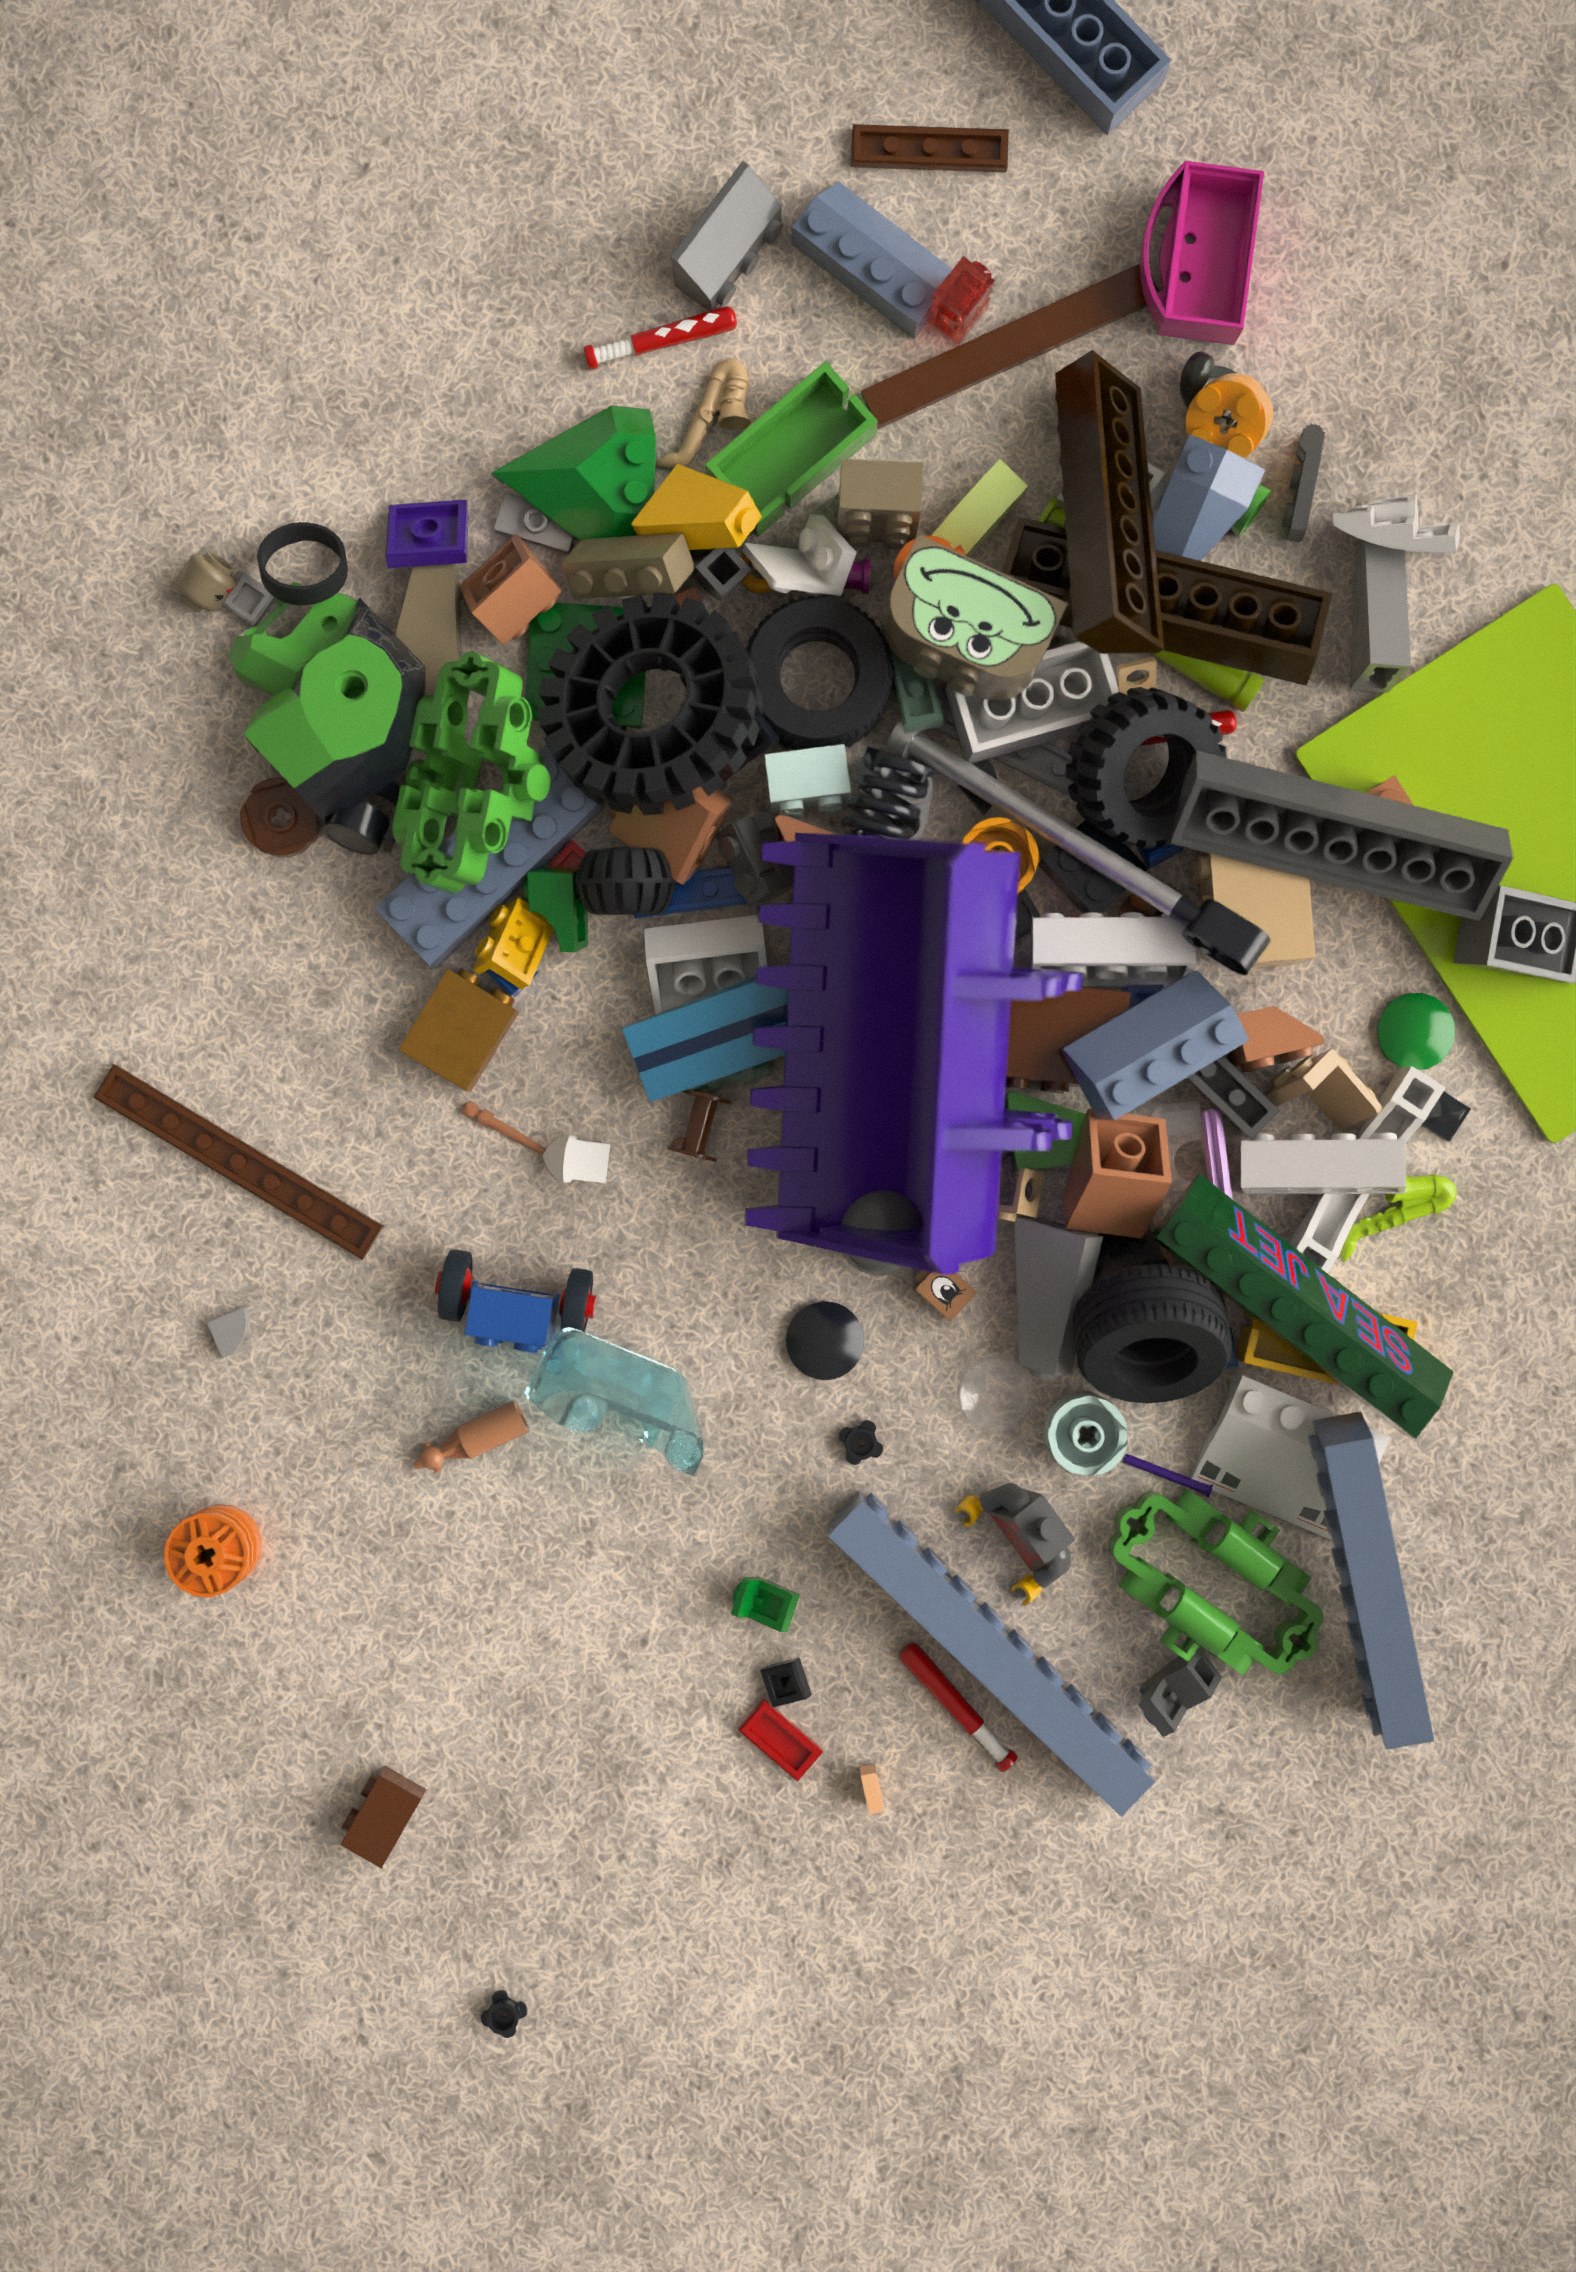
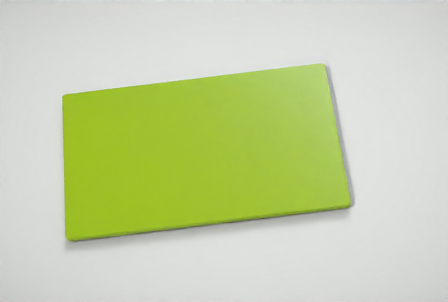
M1548 585L1395 685L1390 692H1384L1301 746L1295 753L1296 760L1309 779L1367 793L1395 775L1414 806L1508 829L1513 860L1499 885L1576 903V610L1559 585ZM1388 898L1545 1139L1550 1143H1557L1575 1132L1576 984L1455 964L1453 962L1461 916Z

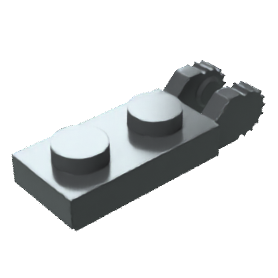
M1311 423L1309 426L1306 425V428H1303L1296 456L1302 463V466L1294 465L1289 489L1296 490L1294 504L1286 503L1282 520V527L1289 528L1286 540L1299 543L1303 540L1307 530L1325 439L1323 428L1320 425H1316V423Z

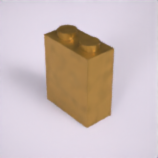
M461 968L458 974L447 969L398 1050L463 1090L471 1092L518 1016L519 1011L511 1007L515 1001L514 999L494 988L491 994L478 987L481 979Z

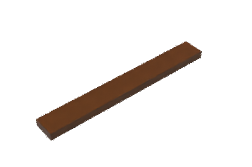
M1140 264L861 390V396L867 409L878 420L877 430L1147 307L1140 279ZM1151 273L1154 288L1156 292H1160Z
M113 1064L93 1097L362 1260L366 1257L384 1227L381 1223L117 1064Z

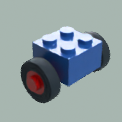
M457 1249L449 1251L443 1270L438 1272L436 1279L435 1295H438V1317L447 1321H461L467 1301L470 1299L465 1335L475 1336V1344L497 1347L498 1343L502 1344L503 1341L514 1343V1350L537 1353L538 1350L546 1347L553 1340L558 1307L561 1316V1337L576 1341L582 1340L584 1337L588 1318L593 1319L597 1300V1295H592V1271L572 1268L567 1286L562 1291V1295L559 1293L549 1294L485 1283L478 1284V1281H473L472 1254L468 1251Z

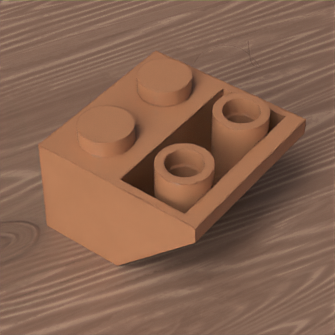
M1271 1006L1237 1014L1249 1041L1227 1053L1226 1056L1227 1060L1234 1067L1241 1066L1242 1072L1245 1073L1274 1065L1275 1057H1279L1280 1063L1283 1064L1314 1055L1313 1048L1325 1043L1321 1034L1277 1007Z

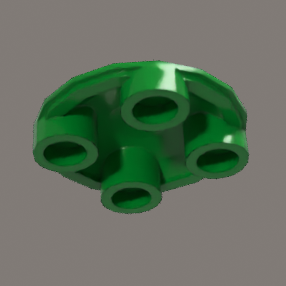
M1408 993L1391 1000L1381 1013L1377 1026L1378 1042L1383 1056L1402 1068L1413 1066L1417 1070H1424L1441 1063L1451 1051L1456 1037L1455 1022L1448 1007L1436 997L1424 993Z

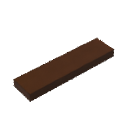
M853 124L851 167L1007 173L1009 129Z

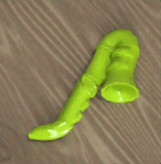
M1436 1174L1414 1177L1406 1176V1194H1385L1388 1203L1401 1201V1205L1397 1207L1388 1206L1385 1208L1384 1213L1377 1212L1370 1218L1366 1216L1358 1223H1354L1342 1246L1341 1260H1348L1355 1250L1356 1241L1360 1238L1404 1225L1410 1220L1430 1214L1436 1215L1446 1210L1456 1199L1457 1190L1455 1184L1446 1176Z

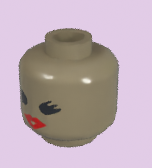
M208 551L206 554H193L176 577V585L182 593L180 600L187 607L198 613L202 609L212 612L219 610L223 602L236 587V581L232 575L234 568L222 557L211 551Z

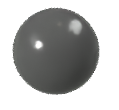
M880 1190L868 1193L857 1199L845 1213L841 1225L845 1224L876 1230H906L923 1226V1221L918 1209L907 1197L894 1191ZM841 1253L851 1266L870 1275H889L905 1268L900 1265Z

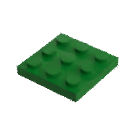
M556 602L548 611L544 613L539 612L531 620L525 699L531 707V721H539L538 708L546 707L539 696L543 677L556 678L548 666L556 649L559 648L571 653L573 647L566 636L579 623L590 632L598 628L591 614L605 606ZM610 606L616 617L624 614L623 607ZM646 671L627 681L617 693V698L614 699L611 714L618 723L617 727L642 728Z

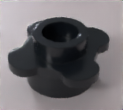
M864 1420L860 1426L854 1428L844 1427L839 1432V1440L845 1444L847 1450L846 1460L852 1465H857L861 1460L868 1459L871 1456L877 1458L883 1452V1445L877 1441L875 1436L876 1425L870 1420ZM859 1439H863L865 1441L863 1446H859L857 1444V1441Z
M498 1990L492 1996L493 2002L489 2009L482 2012L481 2022L494 2033L504 2038H510L515 2035L516 2026L519 2020L527 2015L528 2008L523 2001L516 2002L508 1997V1993L505 1990ZM506 2011L508 2016L502 2017L500 2013Z

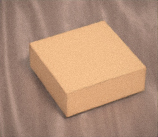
M872 1763L859 1766L869 1815L883 1812V1798L875 1765Z

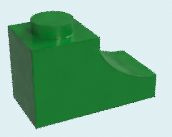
M541 866L527 872L528 877H526L524 882V896L529 901V911L538 912L552 925L559 941L560 952H577L588 946L587 910L579 899L576 887L578 867Z

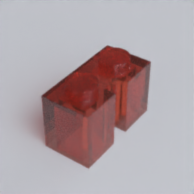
M963 256L933 294L929 322L958 345L961 344L989 307L991 299L989 296L993 291L995 282L991 278L990 271L978 261L971 262Z

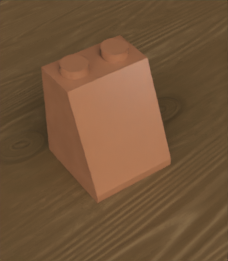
M698 787L692 791L696 804L678 811L670 800L664 801L663 814L643 815L637 805L633 806L631 814L611 809L609 817L614 820L609 832L630 847L661 850L670 864L672 878L684 885L701 867L734 799L719 790L707 796L703 789Z
M1088 1108L1063 1194L1065 1229L1135 1238L1143 1237L1172 1185L1166 1119L1124 1114L1116 1120H1100L1096 1118L1093 1110Z

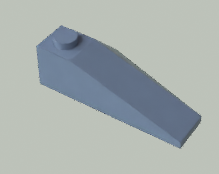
M1189 434L1153 520L1155 550L1202 561L1234 523L1249 509L1266 470L1225 448Z

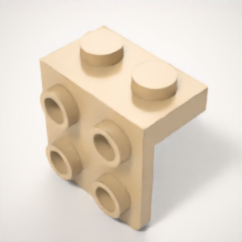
M1333 1048L1313 1058L1309 1056L1304 1058L1292 1069L1289 1066L1282 1069L1271 1079V1083L1274 1086L1264 1095L1277 1107L1307 1093L1339 1130L1376 1116L1382 1110V1106L1377 1101L1373 1091L1359 1080L1350 1069L1348 1062L1338 1055Z

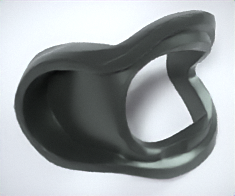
M1199 351L1192 354L1183 368L1180 379V395L1186 408L1188 409L1195 395L1203 389L1209 378H1218L1225 374L1237 372L1215 365L1213 356L1205 352ZM1231 412L1228 416L1222 415V418L1226 419V424L1229 426L1235 421L1231 418Z

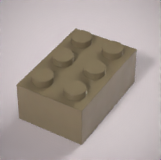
M841 460L837 531L851 547L862 548L867 547L868 542H884L885 548L899 550L916 538L922 505L923 463Z

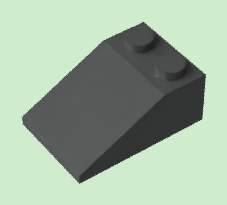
M1499 885L1480 921L1461 917L1453 963L1484 970L1576 984V903Z

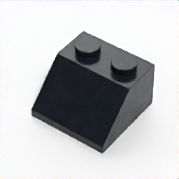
M1085 820L1075 828L1144 872L1148 870L1127 845L1090 825V821ZM1057 845L1038 863V866L1082 914L1101 913L1126 890Z

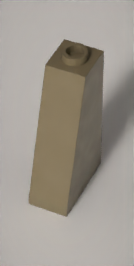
M456 564L412 567L395 633L425 665L424 696L435 694L438 674L442 666L450 661H458L462 656L459 569Z

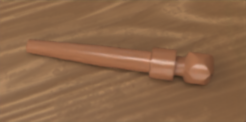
M468 1101L463 1105L461 1113L466 1117H474L480 1125L486 1128L489 1126L508 1138L542 1155L544 1154L546 1148L493 1117V1113L486 1109H478V1105L472 1101Z

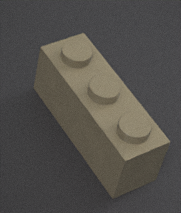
M683 532L582 539L561 563L574 599L676 593L695 569Z

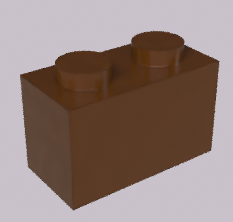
M387 1766L380 1776L372 1773L360 1793L366 1797L360 1811L353 1807L341 1827L347 1833L340 1845L382 1869L427 1789Z

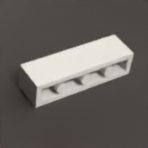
M1339 1133L1331 1135V1140H1315V1135L1294 1134L1291 1135V1140H1274L1273 1135L1257 1134L1250 1141H1241V1189L1243 1194H1406L1405 1139H1397V1134L1376 1133L1372 1135V1139H1356L1354 1134Z

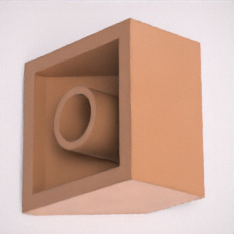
M517 533L459 586L471 613L503 645L510 639L515 640L522 636L527 630L529 622L539 612L544 613L552 608L558 599V595L562 592L555 578Z

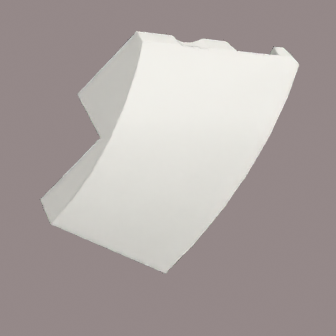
M1417 495L1376 499L1364 505L1351 508V512L1333 514V526L1366 542L1387 548L1412 552H1456L1460 539L1459 523L1418 527Z

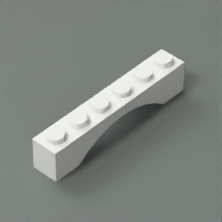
M1413 1066L1399 1068L1378 1101L1382 1106V1110L1376 1116L1365 1121L1356 1135V1139H1372V1135L1376 1133L1397 1134V1139H1405L1406 1143L1425 1121L1446 1087ZM1319 1194L1288 1243L1328 1273L1338 1258L1344 1241L1370 1194Z

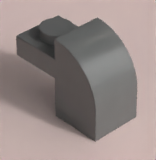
M733 548L689 550L695 566L692 572L693 578L718 601H722L752 571Z
M1199 1647L1189 1662L1178 1656L1148 1679L1139 1690L1144 1697L1138 1706L1143 1711L1147 1721L1154 1725L1162 1737H1165L1176 1731L1188 1709L1212 1697L1222 1676Z

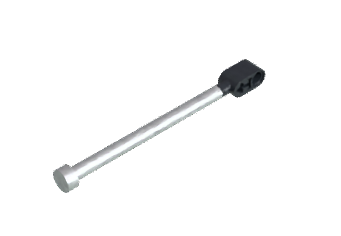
M901 720L893 729L887 742L888 750L905 759L911 755L915 756L1186 926L1182 931V935L1188 943L1231 971L1240 975H1247L1271 941L1269 936L1252 922L1212 899H1205L1201 906L1197 905L924 734L925 730L904 733Z

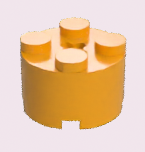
M1238 373L1225 374L1208 383L1191 401L1186 414L1187 436L1189 437V434L1245 458L1261 443L1270 429L1273 418L1272 403L1261 385L1254 378ZM1227 410L1231 411V418L1237 420L1232 426L1227 425L1226 419L1222 418V415Z
M1003 817L983 820L976 824L962 841V843L985 844L984 850L1020 853L1017 895L1026 888L1036 872L1039 862L1036 841L1026 828L1013 822V820Z

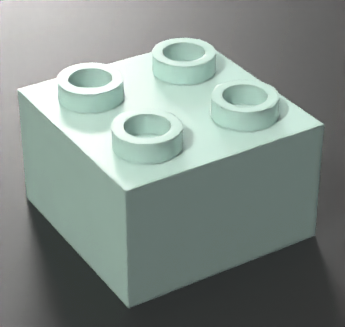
M845 744L765 754L771 814L779 813V815H785L790 818H798L803 816V810L818 808L819 814H832L841 812L842 805L848 804L851 790Z

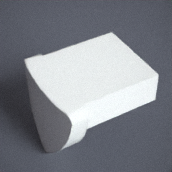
M567 1134L557 1138L545 1150L543 1154L544 1162L549 1172L558 1181L570 1183L571 1179L606 1183L610 1144L576 1140L575 1135Z

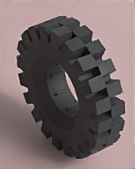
M654 593L652 607H648L643 597L637 595L622 599L624 614L616 617L611 607L607 605L591 614L598 628L590 632L579 623L566 636L573 650L569 653L557 648L549 661L548 666L556 678L543 677L539 696L546 707L538 708L540 727L547 735L544 740L551 754L574 785L580 787L585 796L599 805L605 800L614 811L631 814L633 806L637 805L643 815L663 814L664 801L670 800L677 811L696 804L692 791L698 787H701L707 796H710L724 785L718 774L723 768L733 774L738 771L747 759L741 749V745L754 746L760 728L754 716L762 715L763 696L757 687L761 683L756 668L736 631L733 632L729 622L716 610L709 614L704 603L689 597L685 598L680 607L674 594ZM653 669L670 670L680 674L679 677L685 688H687L684 702L681 703V709L671 721L654 731L646 733L626 732L617 728L618 723L611 714L614 699L617 698V693L627 681L642 672Z

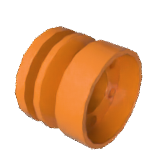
M215 1504L203 1508L185 1518L171 1531L165 1543L164 1564L170 1579L180 1590L195 1597H214L228 1592L255 1570L261 1557L262 1537L258 1525L247 1512L233 1505ZM212 1547L216 1554L206 1559L203 1552Z

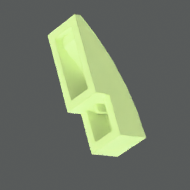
M999 459L931 536L941 537L949 541L953 548L961 545L967 557H969L996 529L998 523L1026 495L1028 485Z

